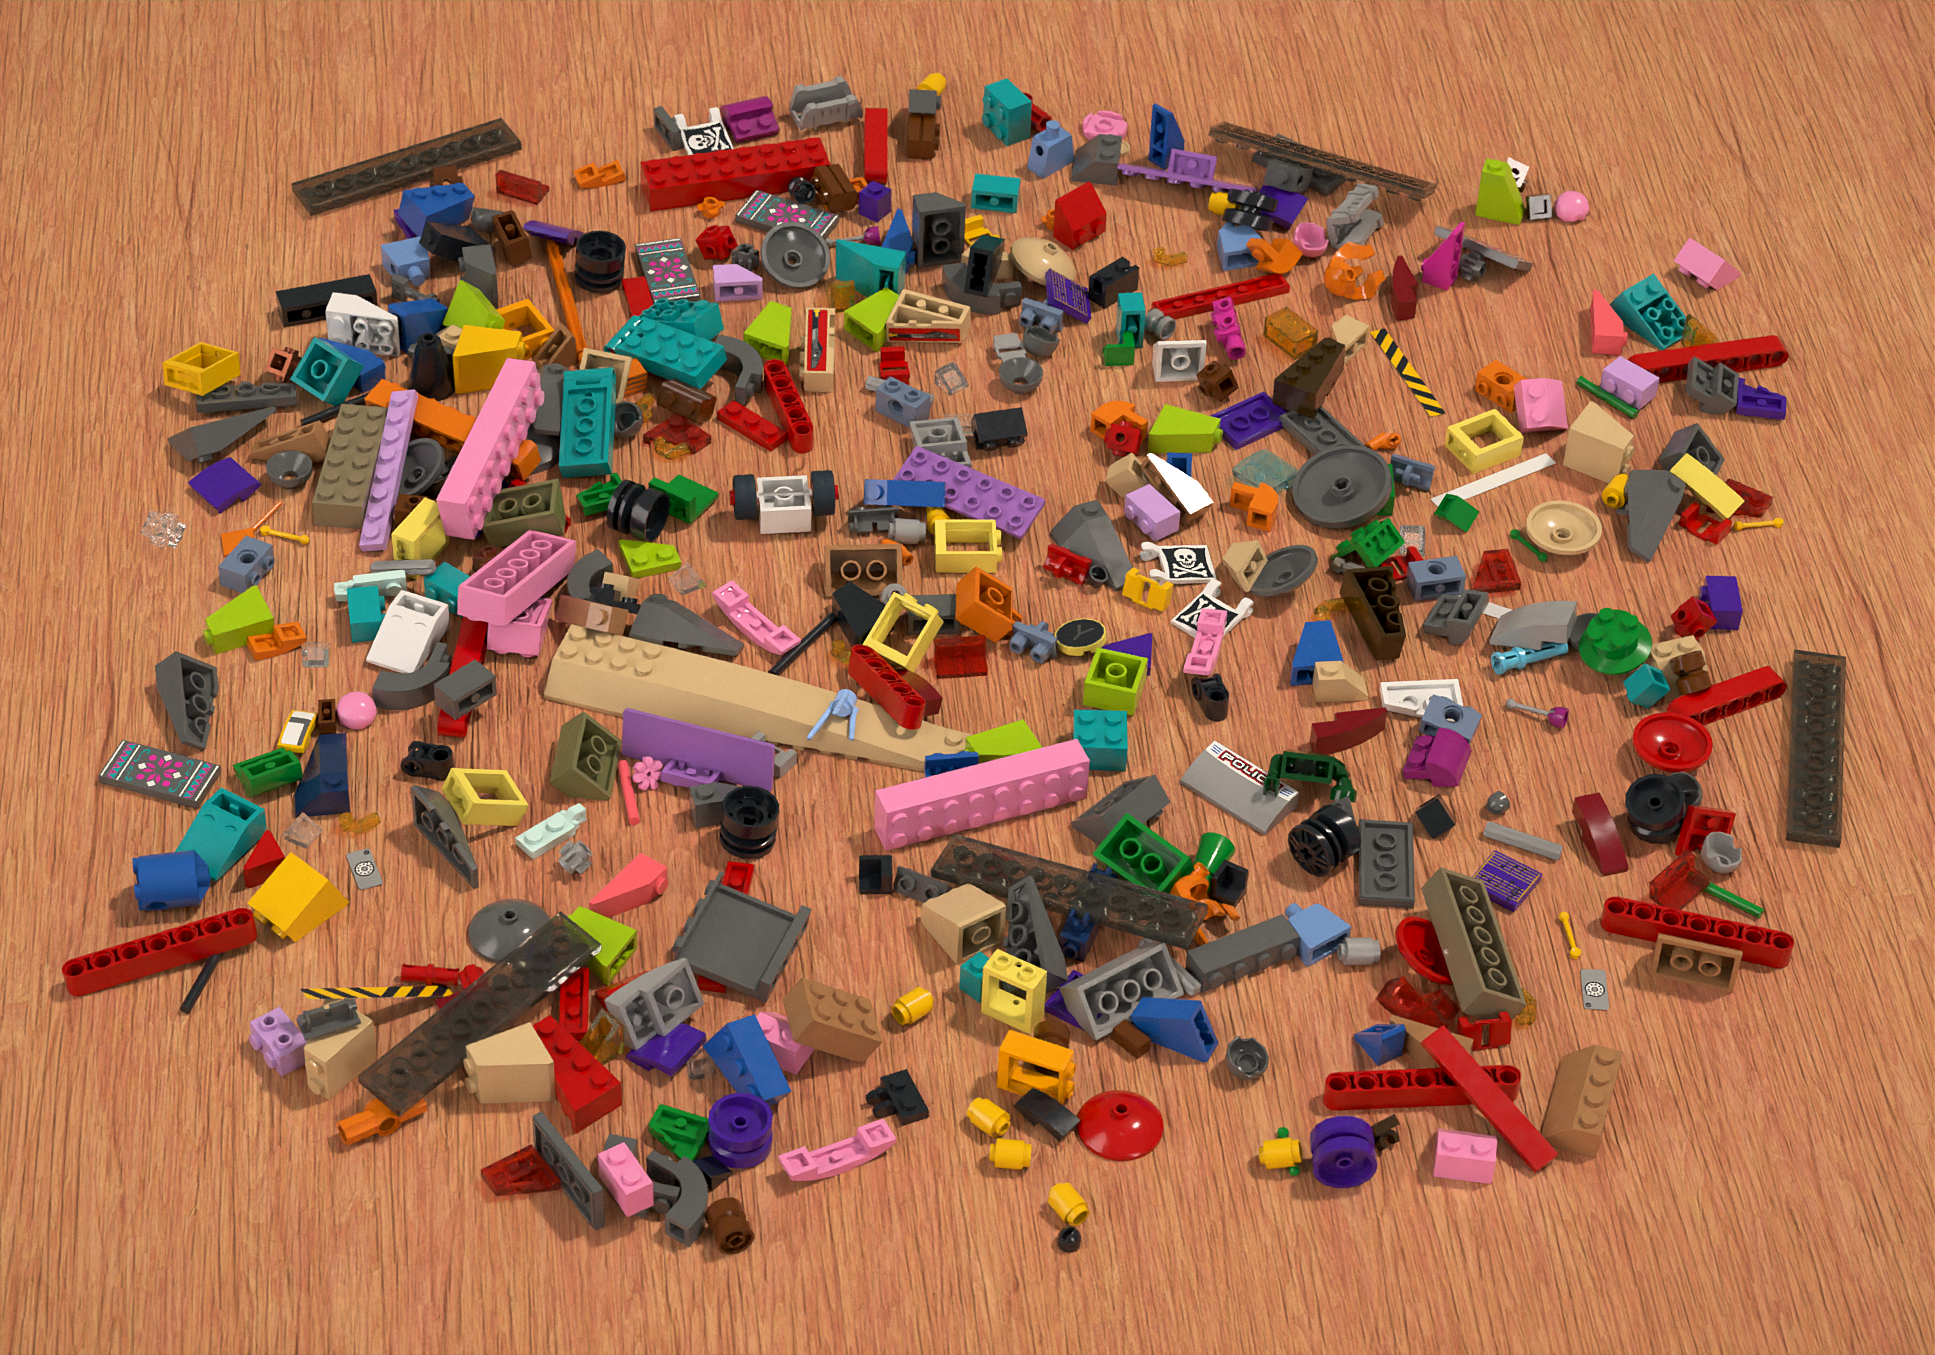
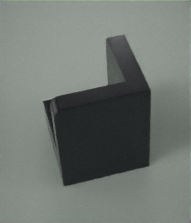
M1440 793L1418 806L1415 811L1431 838H1436L1454 827L1457 822Z
M892 855L859 856V893L892 894Z
M1224 860L1212 876L1210 899L1235 908L1247 892L1249 870Z

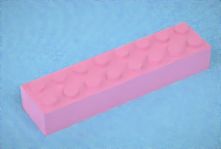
M506 359L436 499L445 535L474 540L478 531L482 529L484 518L487 512L491 511L493 500L501 490L502 481L509 474L513 459L518 456L522 440L526 439L528 428L535 421L536 412L544 402L545 394L541 390L540 373L537 372L535 362Z
M1078 739L876 790L874 829L885 850H890L1086 799L1090 760Z

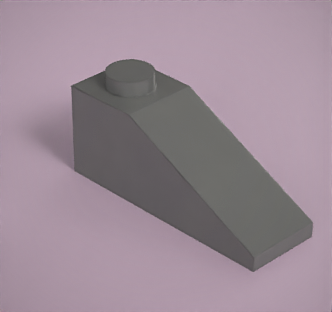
M718 782L690 786V812L695 828L721 824L723 800L727 793L740 786Z

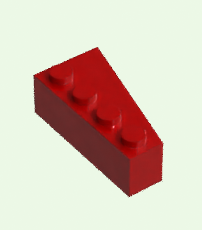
M551 1015L533 1025L534 1030L554 1061L556 1097L561 1104V1109L565 1116H568L576 1134L622 1105L621 1082Z

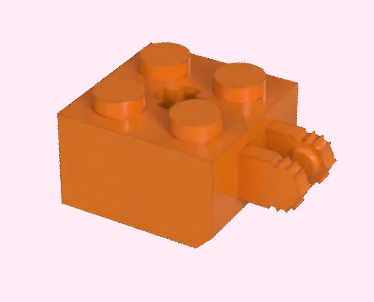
M977 566L956 584V620L995 643L1006 634L1013 636L1012 626L1016 621L1021 622L1022 616L1013 609V591L1010 586Z

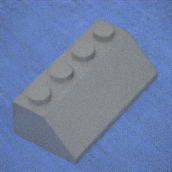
M1165 942L1145 943L1059 988L1068 1012L1093 1040H1098L1113 1032V1028L1124 1019L1132 1022L1131 1015L1142 997L1176 999L1184 994ZM1097 1014H1102L1097 1020Z

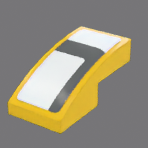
M292 710L281 732L277 749L283 747L286 751L291 750L292 752L304 753L311 743V733L318 724V713Z

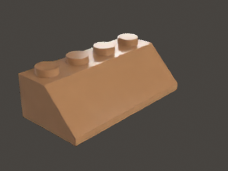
M1592 1045L1563 1056L1541 1133L1552 1147L1596 1158L1617 1081L1623 1051Z

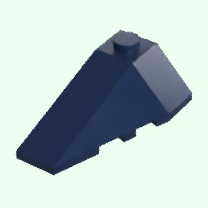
M346 733L319 735L302 775V780H300L295 792L296 818L351 813Z

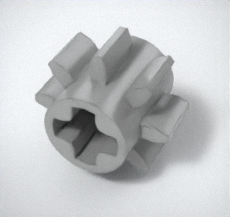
M569 840L559 851L562 856L558 861L570 874L576 871L582 874L592 864L589 860L592 856L591 850L579 840L575 844Z

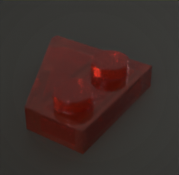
M678 414L671 416L643 434V442L650 445L652 441L664 443V448L680 450L693 455L712 443L711 435Z
M1730 478L1725 482L1745 500L1732 515L1762 518L1772 505L1773 497L1762 491L1753 489ZM1707 506V512L1715 513L1709 506Z
M1509 549L1484 551L1472 590L1487 593L1520 590L1521 580Z
M532 1144L480 1170L481 1178L495 1196L557 1191L561 1189V1181Z

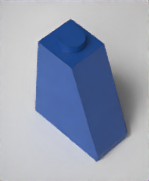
M433 298L391 303L388 305V312L398 317L400 350L408 354L410 345L415 344L420 335L424 333L436 334L447 328L442 324L448 308Z
M1331 620L1305 622L1292 663L1291 686L1312 684L1315 662L1342 661L1344 663Z
M1142 997L1131 1015L1135 1027L1150 1037L1151 1042L1198 1061L1208 1062L1218 1045V1040L1206 1011L1199 1000Z

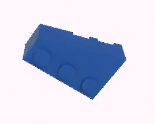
M464 183L403 190L398 215L419 237L422 236L427 222L457 225L469 220L475 195Z
M755 1014L727 1023L703 1045L737 1093L755 1095L770 1106L779 1103L791 1092Z

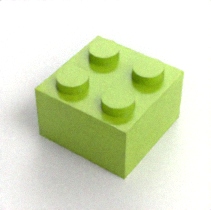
M1097 648L1084 682L1083 705L1108 711H1127V715L1134 716L1146 683L1148 658Z

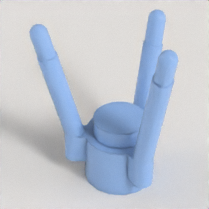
M848 689L839 690L834 701L830 702L828 709L807 735V739L811 740L832 713L840 717L850 715L849 740H854L856 715L859 711L855 706L857 702L855 693Z

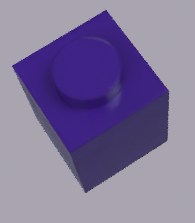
M875 181L868 184L859 192V214L878 223L891 212L892 189Z

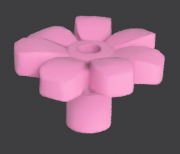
M646 756L643 757L642 762H637L634 765L633 781L639 783L638 789L646 791L648 788L655 790L659 787L656 781L661 780V772L658 770L662 768V763L659 760L653 761L652 757Z

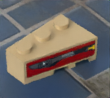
M903 289L886 321L887 342L963 343L971 327L970 307Z
M806 307L805 336H801V350L805 351H800V366L804 367H800L799 382H804V392H833L835 308Z

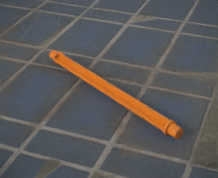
M548 240L546 251L553 270L568 330L575 337L576 359L581 364L584 348H587L586 341L583 336L560 246L556 241Z

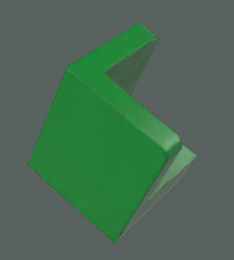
M1132 331L1122 332V344H1108L1106 347H1103L1102 353L1105 366L1134 365L1135 344Z
M1446 493L1434 515L1440 520L1449 521L1462 531L1467 532L1480 511L1461 497Z

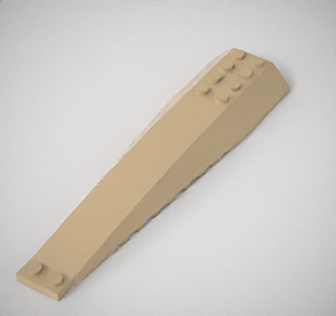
M571 624L552 659L544 693V699L622 718L623 711L626 708L747 738H752L760 731L765 734V740L775 746H778L779 743L794 745V749L804 751L805 747L819 750V754L832 755L838 753L843 755L844 758L853 760L863 757L868 758L870 763L924 772L925 756L934 753L956 754L965 749L966 737L971 736L969 733L944 728L923 720L921 728L916 730L906 729L900 726L881 706L857 699L855 706L859 711L856 715L854 740H849L850 715L840 717L832 713L813 738L808 740L807 735L828 709L830 702L834 701L837 695L836 692L684 650Z

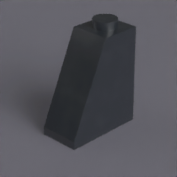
M427 222L419 240V244L432 255L458 262L459 257H463L462 247L490 245L469 226ZM491 246L492 254L494 257L496 249L493 246Z
M981 235L970 247L964 293L988 297L1002 262L1004 238Z
M850 581L832 593V613L836 614L837 622L850 646L863 645L886 605ZM893 625V627H892V629L890 630L889 633H891L892 631H894V625Z

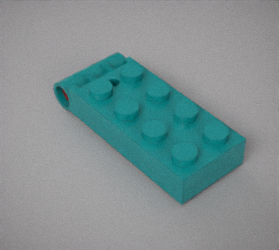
M636 315L632 316L603 347L604 352L632 357V359L637 358L647 372L669 380L677 378L698 389H701L727 361L723 345L646 317L640 318Z
M614 367L564 371L559 469L563 478L612 474L616 405V373Z

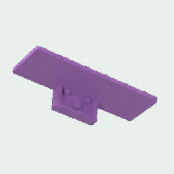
M1179 149L1171 150L1168 171L1121 163L1117 166V169H1123L1122 174L1139 176V173H1144L1147 179L1161 180L1162 177H1166L1169 183L1184 184V181H1188L1191 187L1206 188V185H1210L1213 191L1228 192L1229 188L1254 192L1258 190V187L1215 180L1217 156Z
M919 446L914 448L893 479L946 482L945 508L974 520H996L997 530H1001L1019 539L1024 537L1045 505L1044 498Z
M626 708L623 711L622 755L638 760H643V757L646 756L652 757L653 761L659 760L662 766H665L661 771V781L671 783L674 786L689 788L690 786L719 783L722 780L742 786H758L769 792L773 789L774 744Z

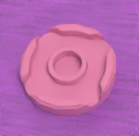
M1098 111V114L1092 115L1093 113H1091L1083 120L1082 132L1089 140L1099 134H1113L1122 136V139L1126 136L1127 122L1123 121V117L1115 112Z

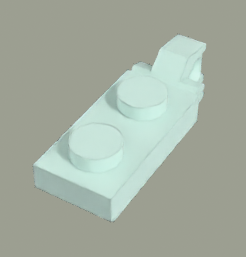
M396 570L354 575L352 580L334 583L336 601H348L347 588L378 586L379 596H397L401 590L407 591L405 571Z
M578 803L570 807L567 812L565 810L557 812L515 837L516 845L532 859L539 857L576 834L580 824L587 820L586 809Z

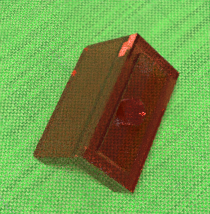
M499 170L495 174L496 193L538 205L550 191L548 185L541 184L540 181L504 170Z
M985 635L933 639V662L936 678L987 676Z
M1685 850L1649 882V898L1660 906L1682 910L1710 885V879L1695 868V855L1689 850Z

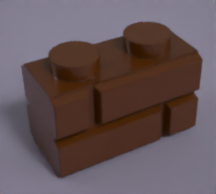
M909 114L906 157L909 159H919L921 157V159L932 160L934 158V151H939L940 123H936L935 114Z
M832 164L828 167L826 165L816 167L813 177H811V184H813L818 192L820 202L825 204L831 213L840 212L842 209L843 211L853 210L856 205L857 191L839 164Z
M510 210L494 215L492 222L495 236L509 264L515 265L530 260L532 255L529 248V240L515 212Z
M676 378L662 382L656 403L658 406L665 409L668 408L671 412L699 423L703 420L711 419L717 399L716 396Z

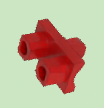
M1051 543L1047 548V557L1043 568L1053 572V576L1058 579L1064 577L1079 585L1085 584L1086 575L1091 567L1092 560L1085 556L1081 557L1070 552V549L1063 546L1059 547Z

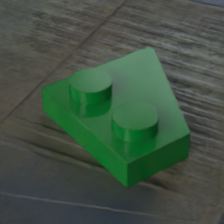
M617 472L610 475V481L602 485L601 482H597L591 488L576 495L577 504L584 516L596 515L608 510L611 497L617 486L622 482Z

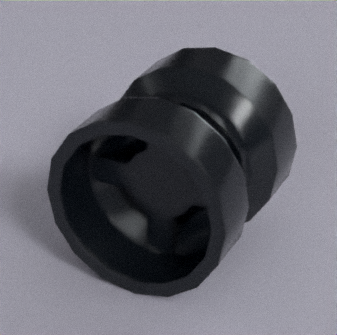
M795 177L788 184V193L798 203L808 204L815 198V187L804 177Z

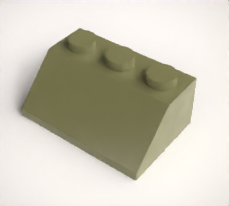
M552 479L501 489L499 494H496L490 512H487L482 527L489 544L496 548L509 546L530 529L555 536L564 535L566 515L559 480Z
M583 711L561 727L550 783L571 798L609 800L612 794L622 740Z

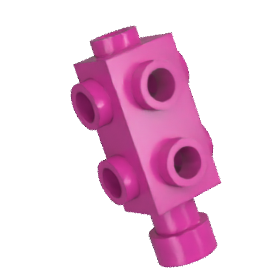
M1231 297L1212 302L1214 312L1210 314L1214 326L1218 327L1214 329L1217 342H1222L1225 351H1227L1228 358L1232 360L1242 359L1246 355V348L1233 300Z

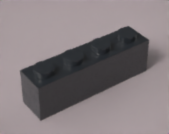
M370 274L276 291L277 309L283 327L326 320L325 310L333 293L357 295L378 307L377 291Z

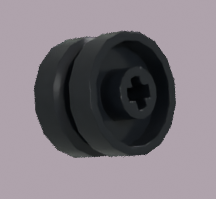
M1229 188L1227 201L1230 204L1240 206V208L1224 209L1222 221L1233 222L1238 226L1247 225L1255 230L1271 232L1274 221L1271 217L1261 215V212L1275 213L1279 200L1254 191Z
M1649 774L1638 778L1630 785L1625 794V807L1632 833L1640 840L1651 844H1659L1674 840L1680 835L1687 807L1683 789L1676 780L1663 774Z

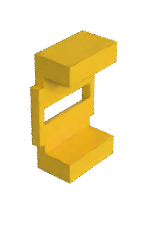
M981 215L965 219L964 241L969 247L974 243L969 240L981 235L988 234V236L1000 238L998 234L993 235L987 228L983 227L984 218Z
M1133 567L1126 573L1122 595L1131 598L1132 602L1149 609L1155 608L1163 612L1170 605L1174 584L1166 581L1161 586L1159 582L1140 575V570ZM1145 581L1150 583L1147 603L1141 601Z

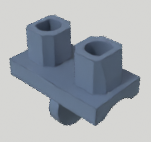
M1028 298L1023 299L1022 312L1020 314L1021 326L1029 328L1035 323L1048 330L1051 334L1054 331L1061 332L1063 329V310L1049 305L1048 298L1045 299L1044 303Z
M1397 454L1391 456L1390 464H1392L1394 481L1400 482L1406 487L1410 485L1426 491L1430 490L1436 466Z
M1016 621L1012 626L1013 636L1010 640V650L1021 654L1025 648L1031 650V658L1042 664L1048 657L1054 659L1057 656V638L1054 637V633L1048 631L1049 625L1047 622L1041 621L1037 626L1032 624L1028 626Z

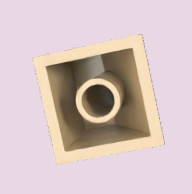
M1590 401L1569 428L1563 465L1606 483H1609L1616 475H1629L1631 465L1628 464L1635 450V447L1632 446L1634 435L1596 403Z
M967 883L923 903L921 923L956 965H959L969 960L979 951L985 953L1003 944L1006 905Z
M325 999L323 1003L324 1009H329V1004L341 1000ZM357 1010L356 1012L361 1024L309 1039L304 1047L308 1087L315 1094H321L328 1100H331L377 1059L373 1020Z
M530 1022L466 1046L467 1058L463 1062L468 1077L465 1078V1083L469 1093H475L480 1103L548 1102L556 1100L554 1061Z

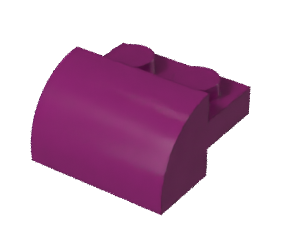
M767 96L722 105L720 108L726 128L731 130L736 144L779 134L780 129L772 112L773 104Z
M1439 728L1436 736H1417L1403 769L1405 779H1431L1433 787L1459 786L1472 752L1468 741L1461 734L1447 728Z

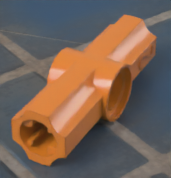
M419 1088L412 1089L389 1100L384 1097H378L371 1100L365 1106L364 1111L338 1121L337 1129L345 1145L353 1144L376 1133L380 1136H387L395 1132L401 1122L426 1112L427 1104Z

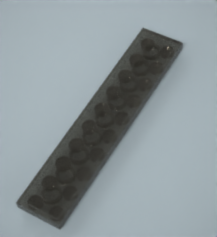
M499 118L291 183L293 193L308 213L313 216L433 178V167L457 166L458 170L502 155L511 154L521 150L522 143L505 121Z
M1224 121L1210 127L1208 135L1214 137L1215 141L1219 143H1235L1239 149L1249 150V148L1258 150L1257 153L1263 156H1270L1271 154L1279 156V160L1283 162H1299L1303 168L1313 169V167L1322 169L1321 172L1327 175H1335V173L1343 175V179L1356 182V180L1365 182V184L1375 185L1377 188L1378 186L1387 188L1386 192L1399 195L1401 192L1407 194L1409 199L1421 201V199L1434 194L1437 184Z
M1796 649L1793 652L1786 841L1840 848L1842 840L1846 656Z
M958 834L952 835L931 868V877L961 886L971 884L985 893L1007 899L1009 887L1027 876H1031L1034 879L1045 910L1068 916L1073 908L1076 909L1075 915L1080 919H1083L1087 912L1090 915L1089 922L1161 943L1165 942V944L1186 950L1208 913V904Z
M560 911L359 1074L358 1082L397 1116L401 1117L464 1065L463 1060L467 1058V1045L504 1032L601 951L602 944Z

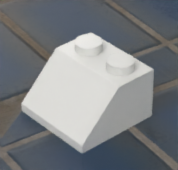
M1206 340L1156 342L1153 345L1152 357L1155 382L1198 381L1196 374L1205 366Z

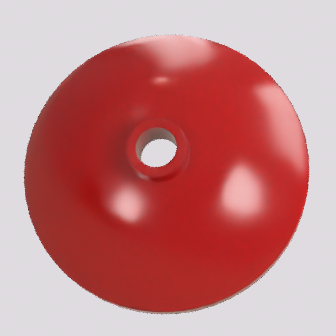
M1672 712L1656 713L1643 718L1636 725L1632 737L1633 747L1643 761L1656 769L1672 773L1688 772L1703 766L1710 758L1713 748L1711 735L1701 723L1686 715Z
M1415 916L1404 918L1396 927L1395 938L1398 950L1405 962L1414 972L1433 983L1453 985L1432 922Z
M1111 1090L1099 1093L1083 1104L1077 1116L1080 1119V1122L1077 1124V1133L1082 1143L1094 1154L1109 1160L1130 1161L1144 1157L1158 1146L1163 1135L1164 1123L1158 1108L1146 1097L1131 1091Z

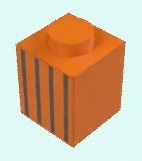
M637 358L632 359L624 398L647 391V372Z

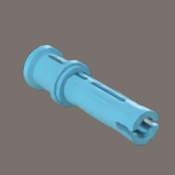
M1548 642L1543 644L1541 650L1513 647L1508 652L1500 653L1497 651L1491 655V665L1497 675L1504 674L1505 671L1514 668L1521 670L1526 664L1566 655L1568 653V644Z

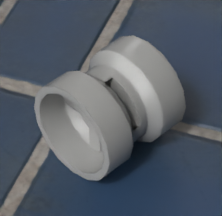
M1155 308L1146 315L1144 329L1151 333L1155 332V335L1164 341L1169 339L1174 333L1176 321L1169 316L1165 317L1163 312Z

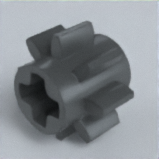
M740 244L736 250H732L731 264H737L751 272L754 270V266L759 267V250H754L751 244Z
M1470 251L1469 255L1463 254L1460 258L1458 269L1462 271L1460 276L1472 281L1475 280V277L1480 279L1487 267V263L1482 261L1484 256Z

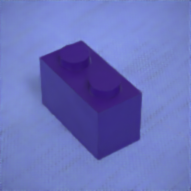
M1706 576L1704 586L1699 588V600L1709 606L1717 620V623L1710 629L1739 630L1743 610L1736 576Z

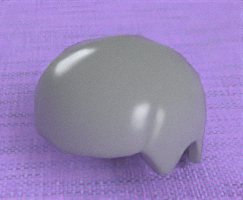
M1711 832L1704 840L1701 858L1705 865L1713 871L1723 874L1735 871L1742 863V848L1737 849L1734 847L1733 836L1723 832Z

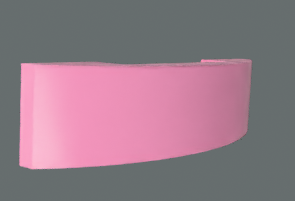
M733 581L712 592L713 598L730 621L745 636L763 649L774 654L783 655L801 643V639L786 626L782 625L778 628L748 602L749 595Z
M1201 609L1197 622V634L1191 653L1187 655L1183 673L1208 676L1212 674L1222 645L1227 611Z
M880 1119L858 1127L856 1136L808 1152L804 1146L779 1155L778 1160L791 1180H818L844 1173L872 1160L893 1146L897 1139L885 1120Z

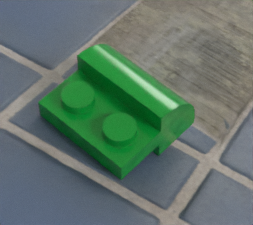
M283 747L233 765L234 773L244 785L248 798L302 780L301 762L291 750L286 751Z

